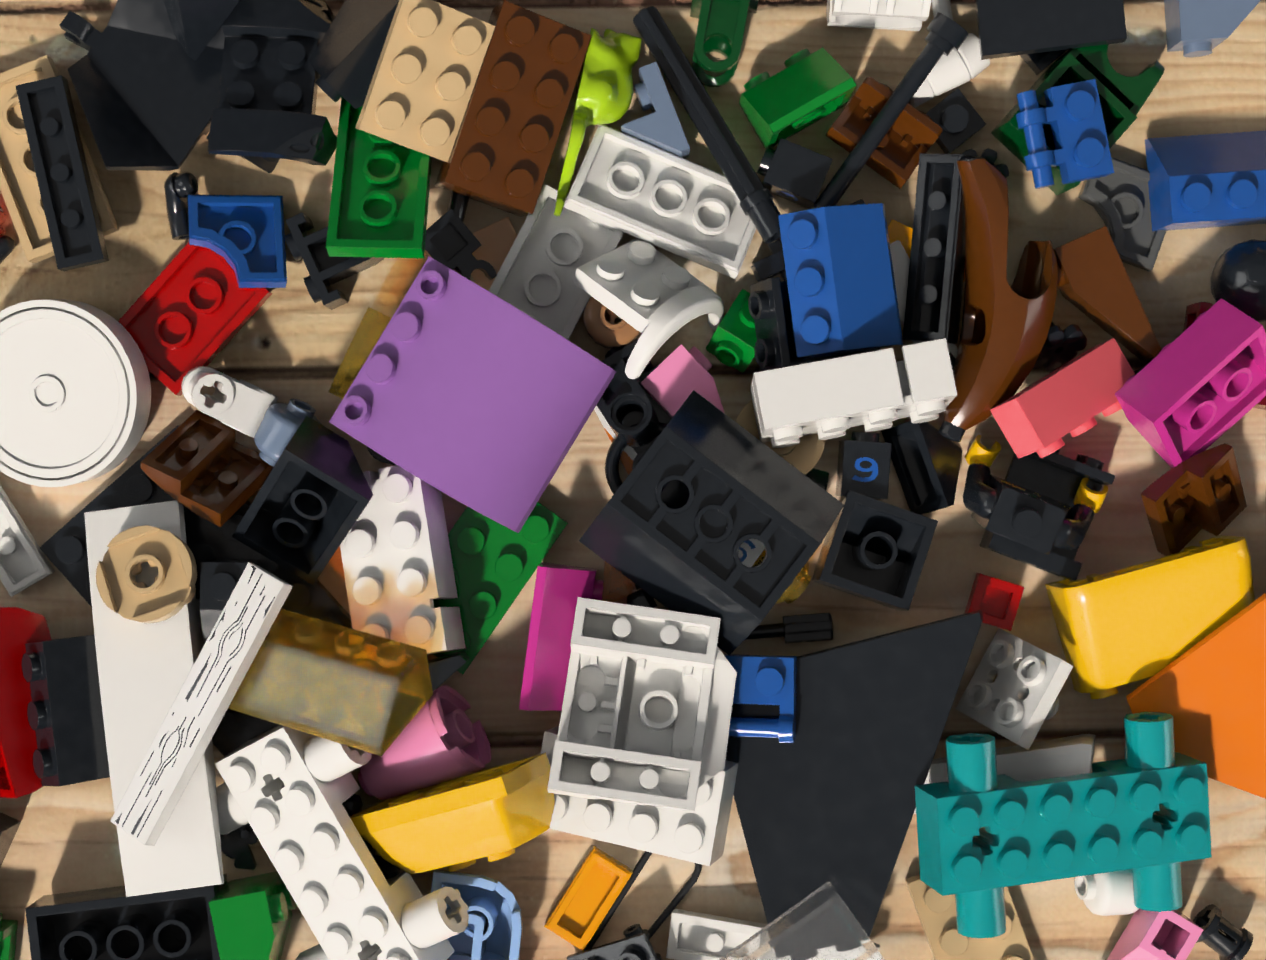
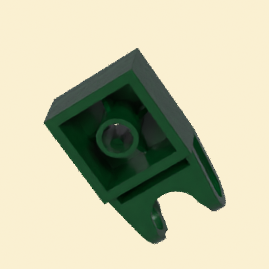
M692 0L690 17L699 19L692 67L703 85L721 87L733 78L741 52L747 13H756L759 0ZM718 52L724 55L726 59L716 62L710 60L706 54ZM703 69L711 72L725 73L717 77H712L707 75L703 71Z
M1109 44L1069 49L1049 66L1029 90H1036L1039 108H1047L1044 91L1048 88L1096 79L1109 148H1111L1137 119V113L1159 82L1165 67L1156 60L1137 76L1128 77L1116 72L1109 63L1107 55ZM1017 103L994 128L991 134L1025 165L1024 157L1028 155L1024 130L1018 129L1016 114L1020 112ZM1043 125L1047 149L1055 150L1051 125ZM1059 166L1051 167L1054 185L1048 188L1056 195H1060L1078 186L1081 182L1063 185Z

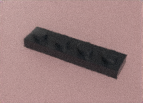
M60 75L16 85L58 270L68 271L109 261L68 80Z

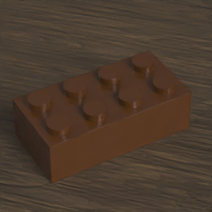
M504 0L492 10L488 23L494 25L495 29L448 163L442 162L435 186L523 217L532 215L592 35Z

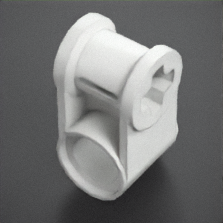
M207 366L195 367L188 371L181 385L182 394L185 399L198 410L255 438L268 407L278 400L277 396L241 379L239 381ZM203 385L215 387V392L212 396L200 393Z

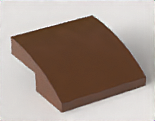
M198 410L141 461V469L161 489L192 512L219 527L264 484L274 467L262 460L258 452L235 442V429Z
M1226 443L1205 450L1181 462L1159 477L1141 493L1157 551L1165 556L1179 553L1201 529L1218 536L1247 507L1234 449Z

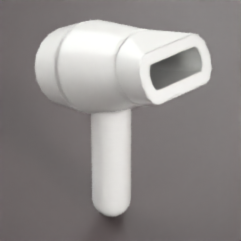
M931 0L934 17L939 12L953 20L950 0ZM969 33L957 51L952 49L948 56L942 55L910 100V104L914 108L933 99L934 96H939L969 82L970 79L975 78L990 65V59L981 60L979 37Z

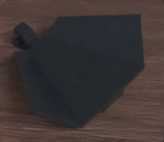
M117 0L108 25L103 32L98 31L87 20L70 10L60 23L61 29L66 31L64 36L67 40L89 52L67 70L106 169L171 171L179 169L203 134L207 135L210 131L212 108H217L225 39L222 27H220L195 61L188 57L175 37L163 0Z

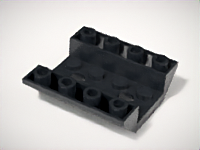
M693 390L579 541L670 611L721 618L717 646L730 656L763 621L811 558L830 530L844 504ZM671 480L683 482L689 490L688 501L684 506L677 509L667 507L661 499L663 486ZM749 539H757L762 542L766 551L763 562L755 567L743 565L738 556L740 545Z

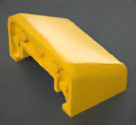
M1219 535L1199 541L1200 546L1186 547L1184 551L1103 574L1093 573L1086 575V578L1070 582L1069 579H1062L1045 584L1066 662L1073 665L1070 676L1074 690L1080 693H1090L1091 699H1102L1117 694V686L1152 677L1254 602L1251 557L1245 537Z

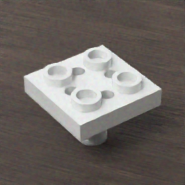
M998 628L955 709L1029 750L1044 720L1051 719L1057 713L1059 708L1058 694L1068 678L1073 665ZM998 673V676L996 677L995 682L992 683L993 679L995 678L996 674Z

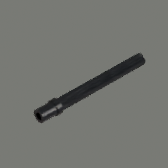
M654 6L641 9L633 18V23L740 200V207L745 215H749L765 244L777 240L781 237L778 215L781 214L773 202L774 197L769 189L762 184L658 9Z

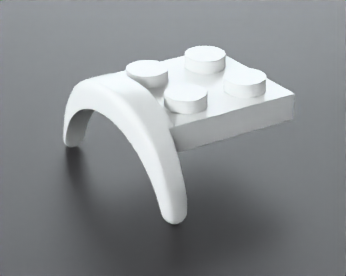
M638 238L578 267L576 270L574 284L642 333L626 364L625 373L630 379L639 377L660 347L691 320L708 314V324L716 331L724 318V304L719 295L691 275L685 268L680 267L656 250L653 245Z

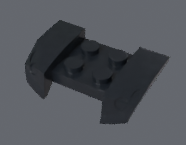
M321 0L239 1L221 26L225 39L217 108H212L208 143L209 154L281 158L311 165L326 166L336 149L337 136L334 134L327 117L315 115L318 85L315 82L318 80L319 73L309 63V60L335 19L333 12L326 2Z

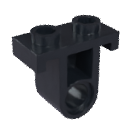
M304 213L285 220L291 232L284 236L289 250L296 261L303 258L310 274L303 279L311 298L315 303L322 301L323 305L331 310L348 303L345 294L337 289L332 290V284L375 266L384 260V258L329 257L326 249L328 227L307 235L306 231L314 228L311 219Z
M638 339L626 346L612 348L606 353L605 359L601 362L615 370L616 374L596 405L616 437L623 444L630 447H641L648 444L655 438L659 429V420L649 398L637 380L628 378L625 373L627 361ZM651 361L644 368L645 372L653 368ZM629 412H644L643 419L638 425L633 427L622 425L624 416Z

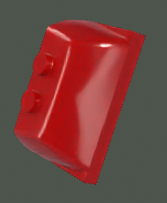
M0 607V798H19L43 787L41 778L37 777L33 766V753L37 749L36 732L30 727L27 716V707L32 698L30 682L25 680L22 672V657L26 653V643L49 641L52 638L47 620L43 615L19 607Z

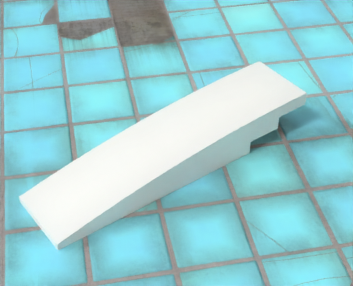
M176 500L84 513L99 686L114 812L204 644L200 617V600L196 599V594L190 603L184 605L171 618L157 623H141L123 618L120 614L106 606L98 592L96 569L99 561H103L104 554L109 549L107 545L119 533L132 527L146 525L157 527L174 533L186 543L184 506ZM148 562L141 564L142 572L135 577L137 583L144 582L149 587L154 584V578L158 576V568H152ZM212 739L155 846L143 845L116 826L126 897L224 884Z

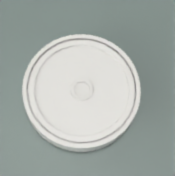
M30 300L12 305L0 311V471L17 481L29 485L64 487L100 477L120 465L140 441L146 428L151 408V383L148 368L137 343L129 332L106 312L92 305L74 300Z

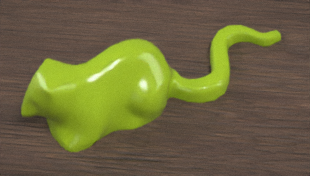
M591 28L589 35L592 36L583 60L571 123V133L556 197L555 216L561 215L567 199L577 157L583 143L585 129L590 125L609 124L620 120L630 106L634 92L632 68L637 63L641 51L642 39L626 33H617L608 28L605 29L603 37L596 29Z

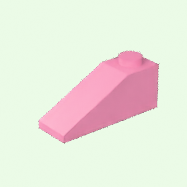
M682 344L678 346L640 383V386L671 418H673L693 390L724 413L714 378L708 372L713 365L695 346L689 351Z

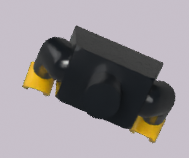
M977 435L965 455V459L970 466L966 475L963 503L968 510L972 511L971 517L984 529L1049 555L1055 547L1068 550L1077 548L1084 540L1094 514L1100 511L1108 492V486L1104 485L1102 491H1093L1086 486L1089 478H1083L1073 501L1074 506L1071 507L992 475L990 467L999 454L1001 445L995 441L991 449H988L982 445L980 441L981 435Z

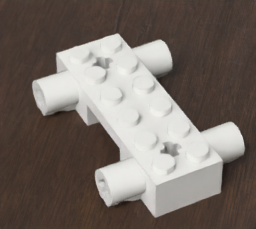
M313 707L245 742L215 763L216 768L225 783L216 787L220 834H228L248 823L252 827L319 942L318 945L299 953L296 960H447L454 953L448 938L465 931L468 926L469 908L467 904L464 903L458 889L448 886L422 896L411 875L405 871L392 878L385 879L342 805L343 802L360 789L351 771L370 761L372 757L371 745L373 742L370 737L368 738L362 723L358 724L354 720L342 721L326 730ZM352 738L355 744L348 747L347 742Z

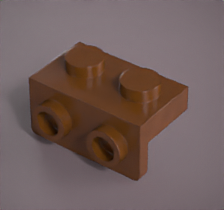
M867 76L825 136L850 153L894 91L887 85ZM907 104L868 159L866 165L901 189L918 166L920 153L928 152L943 132V129L933 122L926 113Z

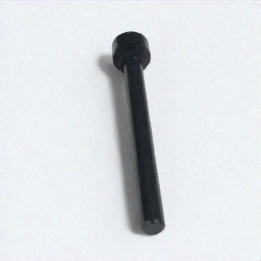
M938 12L926 28L929 32L925 38L927 45L816 200L813 209L836 206L942 55L948 56L952 49L957 51L969 34L963 27L942 13Z

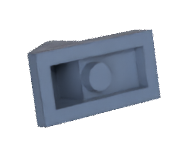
M657 62L640 67V83L633 85L642 110L651 109L652 113L623 124L621 132L684 159L688 158L690 146Z

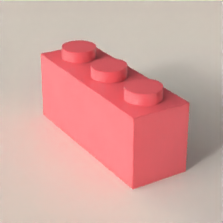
M1111 338L1079 354L990 411L1018 459L1034 452L1038 454L1039 458H1043L1065 445L1062 437L1070 433L1072 437H1076L1096 426L1098 423L1094 416L1102 412L1103 416L1106 417L1122 409L1115 393L1135 373L1115 338Z

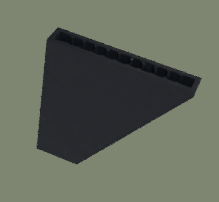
M981 610L797 656L795 743H780L779 738L728 736L726 761L738 763L733 795L777 959L790 956L791 960H808L816 957L819 954V949L836 946L838 952L850 951L863 946V940L869 939L916 808L915 785H923L927 778L983 621ZM732 705L731 717L779 719L780 705Z

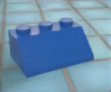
M1266 130L1160 137L1145 140L1147 170L1150 173L1148 187L1152 232L1158 230L1168 231L1266 224Z
M884 203L827 206L778 215L797 357L814 359L903 345Z

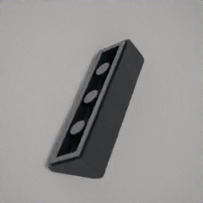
M920 153L903 340L927 342L946 338L947 344H957L965 269V208L957 161L966 157V154Z

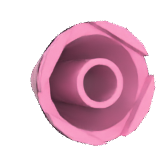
M447 685L435 689L372 749L370 761L361 766L358 773V780L362 789L369 796H375L380 800H387L474 774L485 768V765L491 761L490 743L480 720L472 724L464 712L471 708L466 699L455 689Z

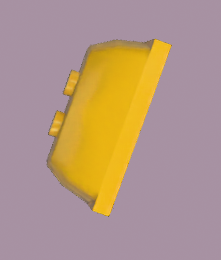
M542 753L382 800L350 816L360 836L384 860L408 874H417L448 867L449 872L469 867L476 863V859L486 856L488 862L497 861L514 854V848L532 840L550 828L555 805L554 793H548L547 790L551 766L547 754Z

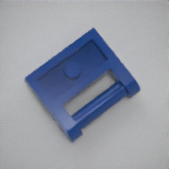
M724 654L737 672L733 704L780 705L779 719L731 717L729 736L779 738L780 743H795L797 656L731 654L729 656Z

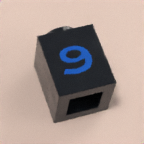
M781 138L776 150L766 148L757 174L765 176L762 184L769 189L771 194L811 209L816 202L833 159Z
M852 432L851 440L839 441L836 496H845L847 491L850 490L870 498L888 499L891 443L879 442V433Z

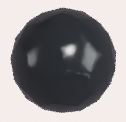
M1251 239L1228 248L1216 261L1210 279L1211 293L1216 302L1222 298L1257 322L1266 321V241Z

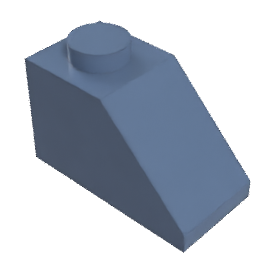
M1164 0L1167 52L1183 51L1184 57H1201L1211 54L1212 49L1226 40L1261 0Z

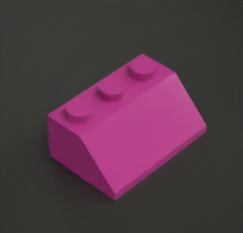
M1222 298L1208 311L1200 314L1189 328L1172 343L1163 347L1150 363L1136 375L1131 376L1123 387L1115 393L1128 421L1171 468L1205 451L1266 396V333L1263 325Z
M542 562L537 566L519 704L520 710L562 711L577 598L602 600L604 580L595 579L597 569Z

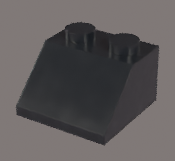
M848 490L842 502L844 506L827 533L811 581L898 611H909L938 521Z

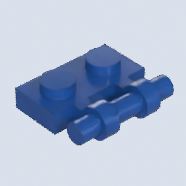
M1096 79L1048 88L1044 91L1047 108H1039L1036 90L1017 94L1020 112L1016 114L1018 129L1024 130L1028 155L1024 157L1026 170L1032 171L1035 189L1054 185L1051 167L1059 166L1063 185L1105 177L1114 173ZM1043 125H1051L1055 150L1047 149Z

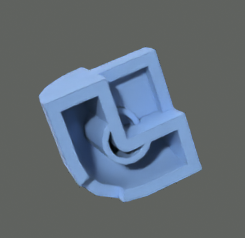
M434 870L431 893L445 886L458 889L461 898L469 908V920L466 930L448 938L454 949V953L448 959L519 960L522 916L521 909L513 893L503 883L484 875Z

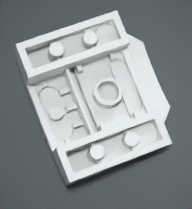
M582 597L577 598L570 643L571 654L557 740H555L547 788L548 793L695 812L698 788L725 768L737 672L717 646L721 618Z

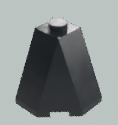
M345 0L309 60L311 66L320 75L315 83L334 102L343 97L355 109L363 106L399 0Z

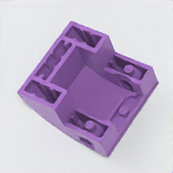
M429 256L329 422L429 485L493 521L519 533L616 374V371L534 318Z

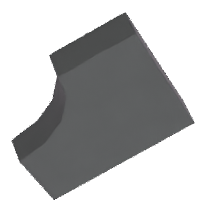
M1111 157L1114 173L1105 177L1084 180L1078 198L1093 206L1103 219L1122 262L1151 271L1167 230L1152 232L1148 181L1150 180L1149 170Z

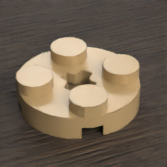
M149 525L132 527L116 535L107 545L109 549L104 554L103 561H99L96 569L98 592L106 606L120 614L123 618L141 623H157L171 618L184 605L190 603L196 593L197 565L188 545L174 533ZM148 562L152 568H158V576L154 578V584L149 587L144 582L137 583L135 577L142 572L141 564Z

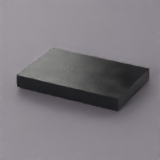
M975 0L981 60L1123 43L1127 39L1123 0Z

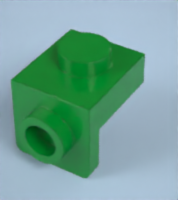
M743 288L706 346V350L716 356L721 363L733 367L740 372H745L754 358V347L757 341L754 319L751 317L748 307L751 293Z

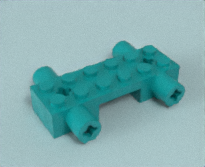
M1148 711L1126 714L1124 717V759L1092 763V773L1019 782L1005 774L997 775L994 736L967 733L947 737L948 781L915 785L920 880L942 896L955 894L956 921L959 934L971 938H992L1006 932L1004 887L1132 869L1134 905L1137 908L1163 912L1177 910L1183 906L1181 862L1212 858L1207 763L1175 752L1174 721L1171 714Z

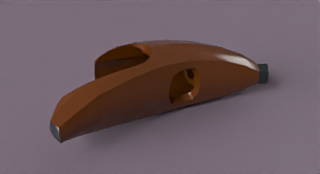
M966 156L957 161L965 208L964 306L959 346L953 369L957 396L946 407L944 420L938 431L943 437L955 442H961L965 430L989 418L992 415L990 411L992 408L1013 397L1032 371L1047 339L1057 296L1058 267L1051 240L1029 241L1022 253L1015 279L1010 287L1007 281L1009 217L1007 179L987 160L977 156Z

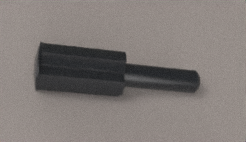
M830 612L783 616V623L758 625L745 640L784 637L785 644L832 640L834 632L832 616Z

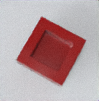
M976 573L964 614L981 610L983 615L982 623L1011 631L1024 587Z

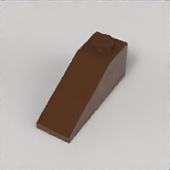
M1104 226L1055 248L1054 252L1058 267L1057 288L1060 289L1062 296L1141 361L1155 358L1161 351V347L1107 227Z

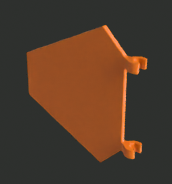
M1266 593L1126 696L1133 714L1147 711L1171 714L1174 721L1175 752L1207 763V776L1209 778L1265 799Z

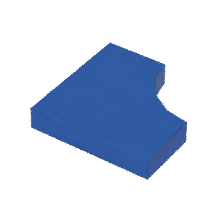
M188 195L189 245L209 248L224 257L235 271L239 288H286L287 271L283 196Z

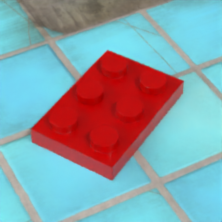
M188 242L118 322L137 343L148 371L175 395L181 396V385L187 372L195 367L208 366L273 293L267 288H239L235 271L224 257L209 248L189 245Z

